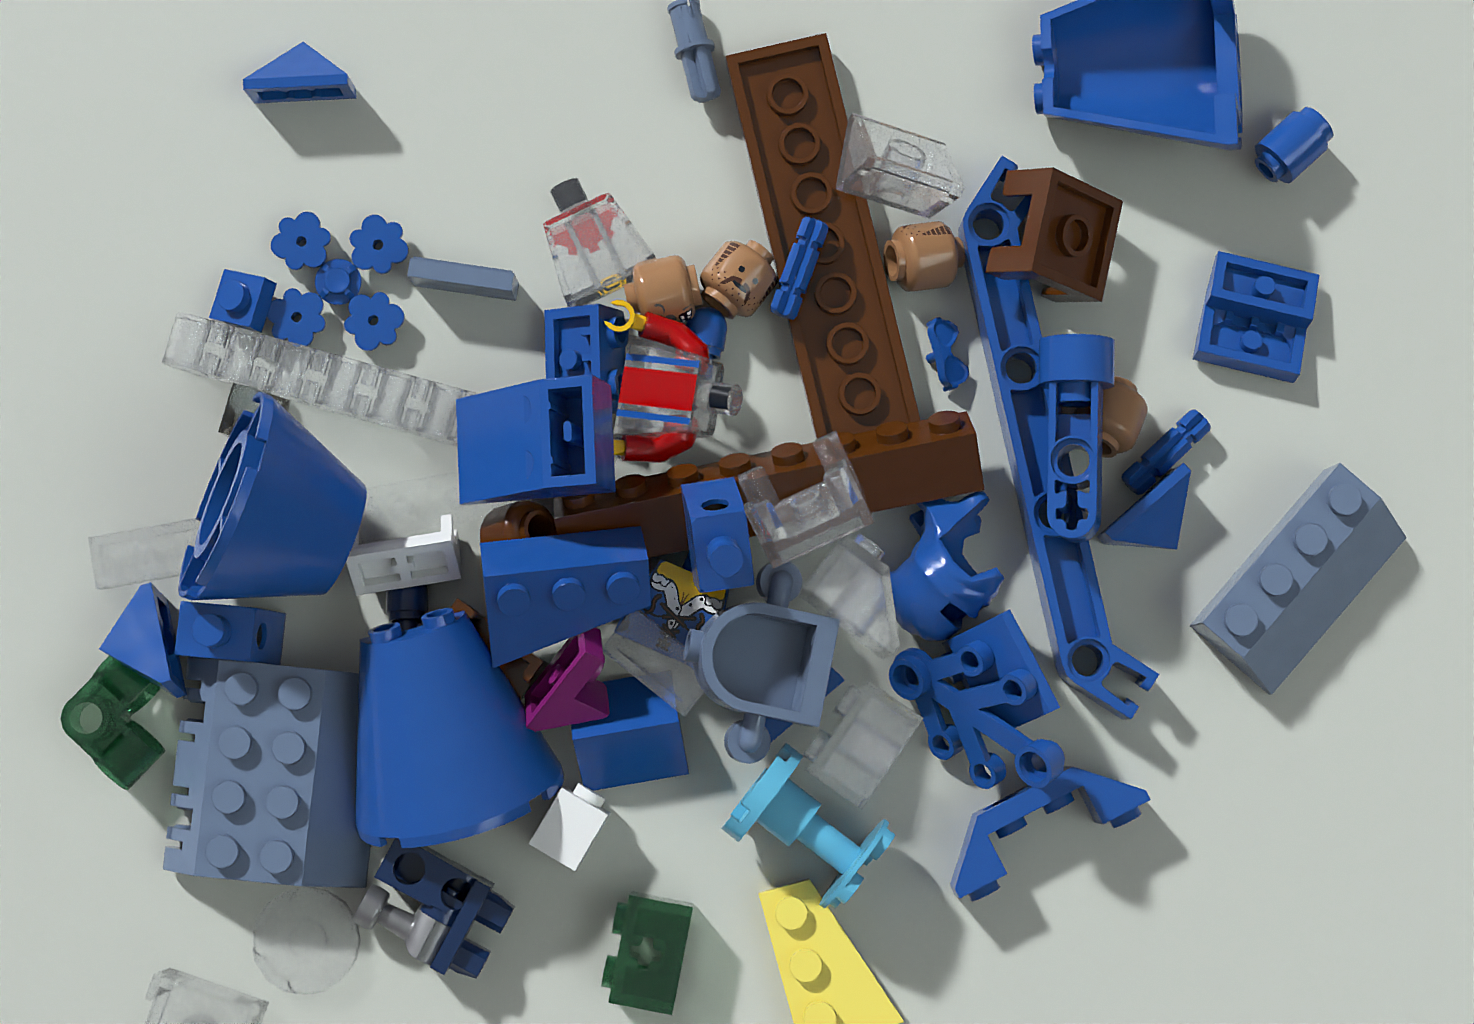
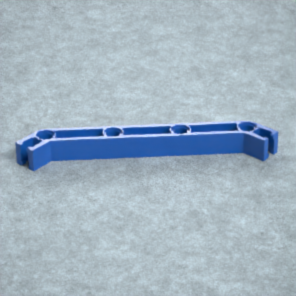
M1002 155L967 208L958 229V237L961 239L965 251L964 267L1055 668L1059 677L1066 684L1122 720H1128L1133 718L1139 706L1128 698L1121 701L1102 685V681L1110 673L1112 665L1137 678L1135 684L1147 692L1160 674L1112 644L1089 540L1082 543L1066 541L1053 529L1046 527L1039 518V508L1042 503L1047 502L1049 389L1039 387L1038 385L1039 340L1042 338L1029 279L1004 280L985 272L991 248L1021 246L1017 229L1029 212L1032 196H1025L1013 211L1008 210L1003 204L991 199V195L998 182H1005L1007 171L1018 169L1017 164ZM979 219L992 220L999 229V236L992 240L980 238L974 231L973 223ZM1013 359L1024 361L1031 369V380L1027 383L1012 381L1006 373V363ZM1068 452L1062 460L1061 468L1065 475L1074 476ZM1062 486L1061 492L1067 490L1072 496V510L1070 513L1064 514V520L1074 530L1077 529L1078 521L1084 519L1082 510L1077 503L1078 492L1077 490ZM1080 646L1090 648L1097 658L1096 669L1089 676L1079 674L1072 664V656Z

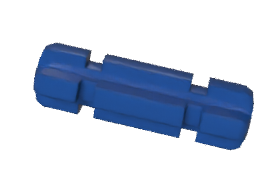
M810 217L802 219L796 234L798 243H793L779 281L781 289H776L771 302L770 311L775 315L791 320L797 317L803 300L800 295L805 294L820 254L817 249L822 248L828 233V225L824 222Z
M1195 409L1187 412L1176 423V429L1173 427L1169 429L1140 457L1141 462H1134L1122 474L1123 482L1132 492L1137 495L1145 493L1156 482V476H1163L1192 448V442L1197 443L1210 431V423L1200 412Z

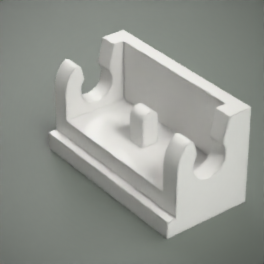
M441 515V532L359 545L358 530L346 561L356 596L461 579L460 539L457 529L453 530V515Z

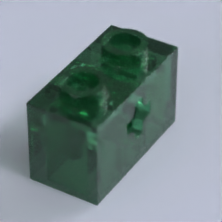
M634 891L630 893L628 903H617L612 934L621 935L618 955H607L601 987L611 989L608 1003L672 1015L694 903ZM644 937L653 938V949L661 951V957H652L649 965L639 964L640 954L632 951V946H640Z

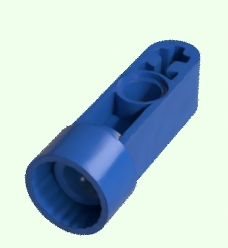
M1060 334L1046 336L1039 340L1038 385L1039 387L1049 389L1047 518L1051 528L1063 539L1072 543H1082L1090 540L1096 535L1101 525L1103 390L1114 387L1115 339L1102 335ZM1062 407H1091V414H1062ZM1072 450H1083L1089 454L1088 468L1078 476L1065 475L1061 468L1064 456ZM1065 486L1074 490L1090 487L1089 493L1078 491L1077 494L1078 506L1084 513L1088 514L1087 519L1079 520L1077 529L1072 530L1071 526L1061 519L1062 514L1070 513L1072 510V496L1067 490L1061 492V487Z

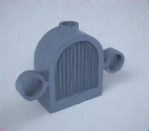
M785 560L767 563L757 574L756 588L766 603H745L719 611L703 625L701 630L690 629L684 646L683 660L693 662L696 679L704 693L721 707L744 713L743 720L733 723L727 729L724 737V746L728 755L741 763H756L767 755L771 739L765 727L766 718L809 727L820 726L840 619L788 608L789 602L795 599L801 591L802 576L794 564Z

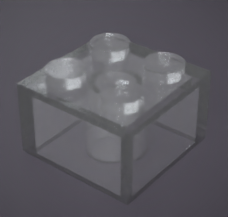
M870 681L863 683L860 688L853 684L847 688L832 710L840 718L828 734L823 729L819 730L803 753V757L810 761L804 769L806 772L860 809H863L923 720V717Z

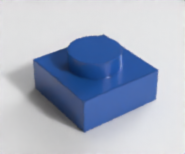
M224 269L209 318L221 324L262 333L277 283L265 277Z

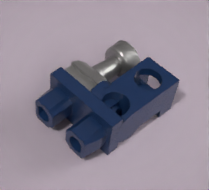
M395 838L374 878L421 902L415 915L388 904L389 892L372 884L358 906L352 922L368 930H371L376 923L382 925L405 941L407 950L412 957L430 965V968L443 975L451 969L459 974L477 979L491 951L466 938L471 927L477 921L501 934L515 906L492 890L495 883L448 859L428 846L401 848L399 838Z

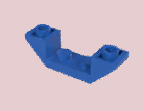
M1064 766L1062 774L1045 787L1034 788L1027 785L972 814L950 887L954 895L959 899L968 895L972 902L998 890L1000 886L997 879L1007 875V872L988 835L996 832L1000 839L1022 829L1027 825L1024 816L1043 807L1046 814L1065 807L1075 800L1071 792L1078 789L1094 822L1105 824L1110 821L1113 828L1122 826L1139 817L1142 813L1138 806L1151 800L1148 793L1144 789L1073 766Z

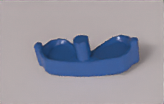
M937 317L926 323L928 326L927 334L933 350L932 353L926 355V361L929 364L936 362L939 381L944 386L943 391L948 392L966 381L969 370L951 352V346L955 343L959 334L958 327L949 320H942L940 317Z

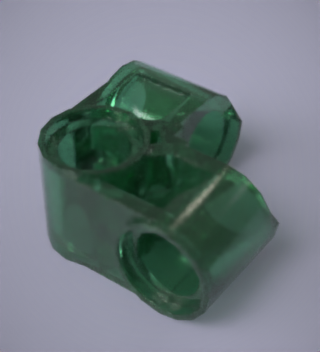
M108 656L96 669L88 682L67 701L62 709L60 719L65 733L93 759L98 768L114 783L128 791L166 751L150 732L130 718L142 709L161 688ZM89 704L98 706L102 713L101 725L93 733L84 731L80 723L81 712Z

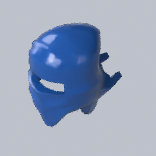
M976 491L959 501H946L942 498L917 503L921 510L910 515L909 520L919 534L920 540L912 549L910 557L895 571L887 573L881 578L883 595L894 618L901 628L910 634L919 635L928 641L950 639L953 634L962 628V619L966 615L976 619L979 611L984 607H988L991 600L998 594L1000 586L1004 581V576L996 567L977 574L962 554L964 539L980 532L982 520L978 513L983 510L990 500L984 491Z

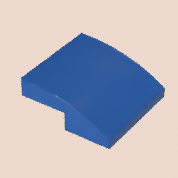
M1218 251L1206 291L1193 360L1294 383L1301 371L1306 331L1313 321L1320 275Z

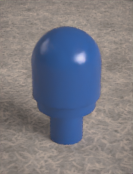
M701 307L695 310L693 318L686 322V326L708 345L709 359L705 358L704 369L697 375V380L708 381L710 379L712 360L720 359L721 352H724L727 322L723 314L717 309Z

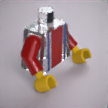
M615 300L610 303L625 307L629 311L630 317L623 326H615L604 321L607 327L614 332H624L630 328L638 331V336L629 335L613 432V434L622 436L621 440L613 439L614 455H620L622 461L666 462L692 448L696 438L711 437L715 432L717 414L736 416L739 413L743 401L741 387L738 384L722 383L724 376L723 364L709 359L708 345L688 326L648 311L644 316L634 312L633 307L624 300Z

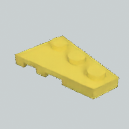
M809 878L758 892L794 1024H899L904 1022L829 907L822 908L819 905L822 897Z

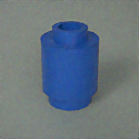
M1304 107L1300 112L1293 111L1255 145L1257 155L1255 165L1268 180L1272 182L1280 180L1289 184L1328 149L1327 142L1333 138V130L1327 120L1313 108Z

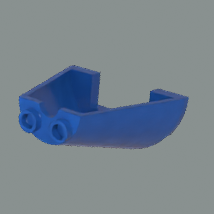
M1077 0L1040 15L1041 34L1033 35L1032 37L1035 66L1044 65V79H1042V83L1034 84V104L1037 115L1044 114L1045 117L1229 151L1241 150L1242 139L1238 137V133H1243L1242 85L1238 23L1234 0Z
M452 608L431 611L421 617L423 625L408 630H401L400 623L398 622L379 625L368 631L369 637L359 640L355 823L359 837L367 844L383 847L387 845L386 838H399L401 848H416L471 837L505 825L530 813V800L540 794L542 800H549L563 785L564 772L560 761L541 731L535 732L526 727L524 704L500 666L492 667L491 652L465 610L454 613Z

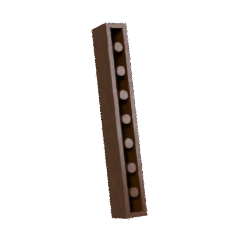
M940 411L932 414L928 419L911 423L891 421L879 425L876 430L856 434L837 432L828 435L822 441L802 445L795 442L783 443L775 446L768 452L753 455L733 453L724 456L719 462L699 466L689 463L673 466L667 472L645 477L640 474L626 475L615 481L616 492L554 497L553 513L558 535L641 526L648 558L689 550L681 484L734 477L746 511L749 538L985 489L977 435L967 411L960 413ZM712 504L703 509L715 511L724 509L727 505Z

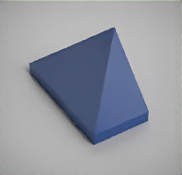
M305 42L298 44L243 79V90L254 104L356 99V88L348 74Z
M1185 463L1174 468L1103 530L1097 538L1105 545L1177 550L1191 470Z
M151 582L140 585L99 650L174 697L179 698L187 695L180 658L175 655L176 638L168 599Z

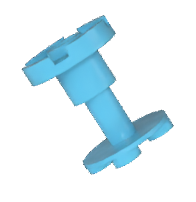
M785 743L775 755L776 759L768 769L765 768L721 829L739 842L752 825L757 822L788 847L797 839L839 872L819 904L822 908H826L829 904L837 908L841 902L845 904L862 883L864 878L857 873L863 864L867 866L872 859L877 860L890 845L895 834L887 829L889 822L883 819L858 846L817 815L816 812L821 803L789 779L803 758V755Z

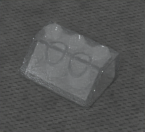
M844 533L804 585L799 597L824 616L840 619L839 627L884 660L893 655L900 646L889 567L880 561L885 553L861 534H858L853 540Z

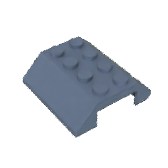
M188 657L185 679L202 682L201 689L186 687L187 695L183 696V699H187L191 703L205 704L204 720L188 718L186 721L180 720L179 732L195 734V741L178 740L173 785L189 788V793H172L170 805L176 806L178 809L193 810L191 825L176 824L175 826H168L166 839L183 843L182 847L165 846L163 870L199 877L292 886L366 888L371 845L359 837L355 823L359 673Z

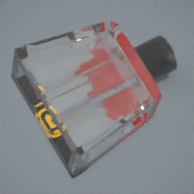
M578 178L563 181L551 189L550 193L561 214L543 223L567 307L588 305L624 288V284L633 282V272L638 266L657 261L652 250L610 193L602 194L589 201Z

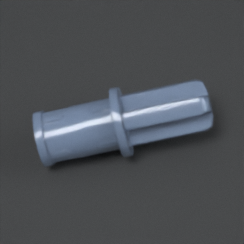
M676 0L667 7L678 45L674 54L678 60H682L691 98L698 103L709 102L718 98L721 93L711 54L715 49V44L713 40L707 37L700 9V1L689 0L690 6H688L687 0Z

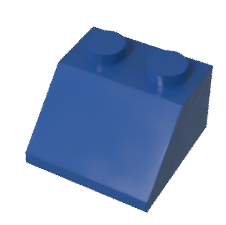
M1010 609L942 643L947 653L941 656L956 653L961 647L974 640H981L991 648L994 655V663L989 670L976 677H970L964 673L949 677L953 684L962 681L965 689L1000 681L1002 677L1019 668L1025 669L1033 675L1037 683V692L1033 698L1019 706L1004 703L986 707L987 710L1012 727L1017 728L1060 708ZM972 653L973 660L979 664L977 657ZM1014 681L1016 689L1022 693L1019 684Z

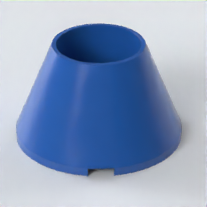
M257 392L253 396L252 401L259 403L254 413L243 410L212 473L195 518L201 521L195 546L187 545L181 566L178 593L183 598L194 601L324 595L337 580L353 547L365 509L366 485L281 404L266 393Z

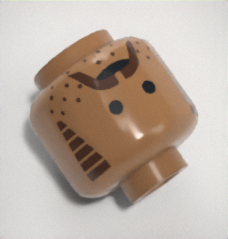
M941 221L898 227L892 235V239L887 240L885 243L883 259L889 279L896 281L906 292H915L950 286L956 278L958 268H961L964 264L965 251L961 239L954 237L951 229Z
M749 240L746 245L737 241L725 242L701 272L700 282L704 288L701 292L702 298L708 305L720 311L728 319H734L736 315L742 317L752 316L778 282L777 275L770 265L774 260L772 254L761 244L753 240Z

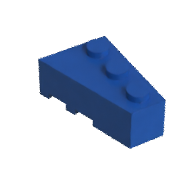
M641 526L480 543L493 668L651 606L649 559Z

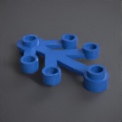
M974 640L961 647L956 653L933 659L925 651L918 648H908L895 657L889 669L890 684L900 697L906 700H915L929 735L928 745L931 752L941 760H948L964 748L970 763V777L978 787L990 789L1006 777L1005 763L997 754L988 752L981 732L1015 755L1016 771L1027 785L1034 788H1042L1062 774L1065 755L1057 743L1045 739L1033 741L986 709V707L1004 703L1019 706L1033 698L1037 692V683L1029 671L1021 668L1015 669L1002 677L1000 681L958 690L943 680V678L959 673L976 677L989 670L994 663V655L991 648L985 642ZM972 653L977 657L979 664L973 660ZM1014 681L1019 684L1022 693L1016 689ZM938 703L949 710L955 726L945 724ZM943 737L948 741L949 746L946 745ZM984 765L991 772V776L986 772Z

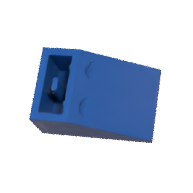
M589 374L539 379L456 399L460 505L616 492L611 385L596 376Z

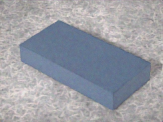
M415 256L410 258L407 276L416 287L512 301L517 300L519 282L511 270Z

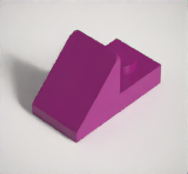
M596 627L568 638L526 692L524 698L527 728L537 732L598 720L609 715L607 687L604 683L596 680L605 663L600 629Z

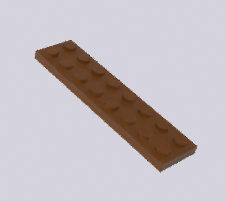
M823 33L727 55L726 65L771 254L774 258L773 262L778 283L793 243H798L796 234L804 217L815 218L828 225V233L823 246L817 249L820 254L805 294L800 295L803 300L797 317L794 320L787 319L816 442L822 441L828 435L837 432L856 434L876 430L879 425L886 422L901 421L911 423L920 421L827 34Z

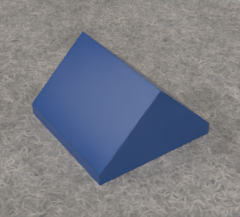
M672 670L602 682L607 687L609 715L602 719L571 725L572 741L583 786L593 791L689 774Z

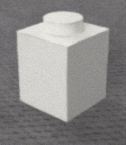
M580 783L577 784L574 791L566 786L562 787L529 844L576 871L611 814L601 807L606 799Z

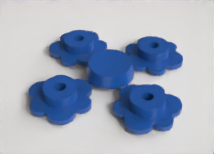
M302 212L295 220L290 217L282 219L278 226L281 233L275 235L271 241L272 252L278 258L285 259L286 265L291 270H300L304 264L310 268H320L315 277V288L318 294L308 292L302 295L299 290L291 288L285 291L283 299L271 301L267 317L274 324L272 327L273 336L280 341L288 339L296 348L309 346L313 341L314 333H320L326 327V321L320 315L324 309V300L334 305L349 303L348 309L352 316L345 320L344 327L349 334L355 335V342L360 349L372 351L380 343L384 345L393 344L397 339L395 330L403 325L405 314L398 305L390 304L389 297L383 292H377L371 298L367 295H358L361 288V275L358 269L370 270L374 268L377 273L386 274L391 270L392 263L398 264L407 258L409 248L406 242L401 239L403 236L401 225L396 222L387 224L383 217L369 215L362 222V230L358 229L350 234V243L355 247L352 252L353 264L344 259H333L325 263L327 252L324 247L331 242V234L327 229L321 228L319 218L312 212ZM301 240H306L304 246H299ZM378 243H383V247L381 249H375V246ZM297 315H302L299 322L294 321ZM378 318V323L371 325V320Z

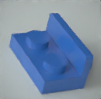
M599 303L544 310L546 379L592 374L611 385L612 414H616L617 409L627 410V404L618 403L624 366H626L625 347L629 341V330L614 332L604 322L612 323L615 326H623L626 324L624 312Z

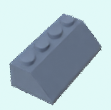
M1338 463L1323 470L1190 624V627L1266 693L1272 695L1407 537L1382 498L1344 465Z

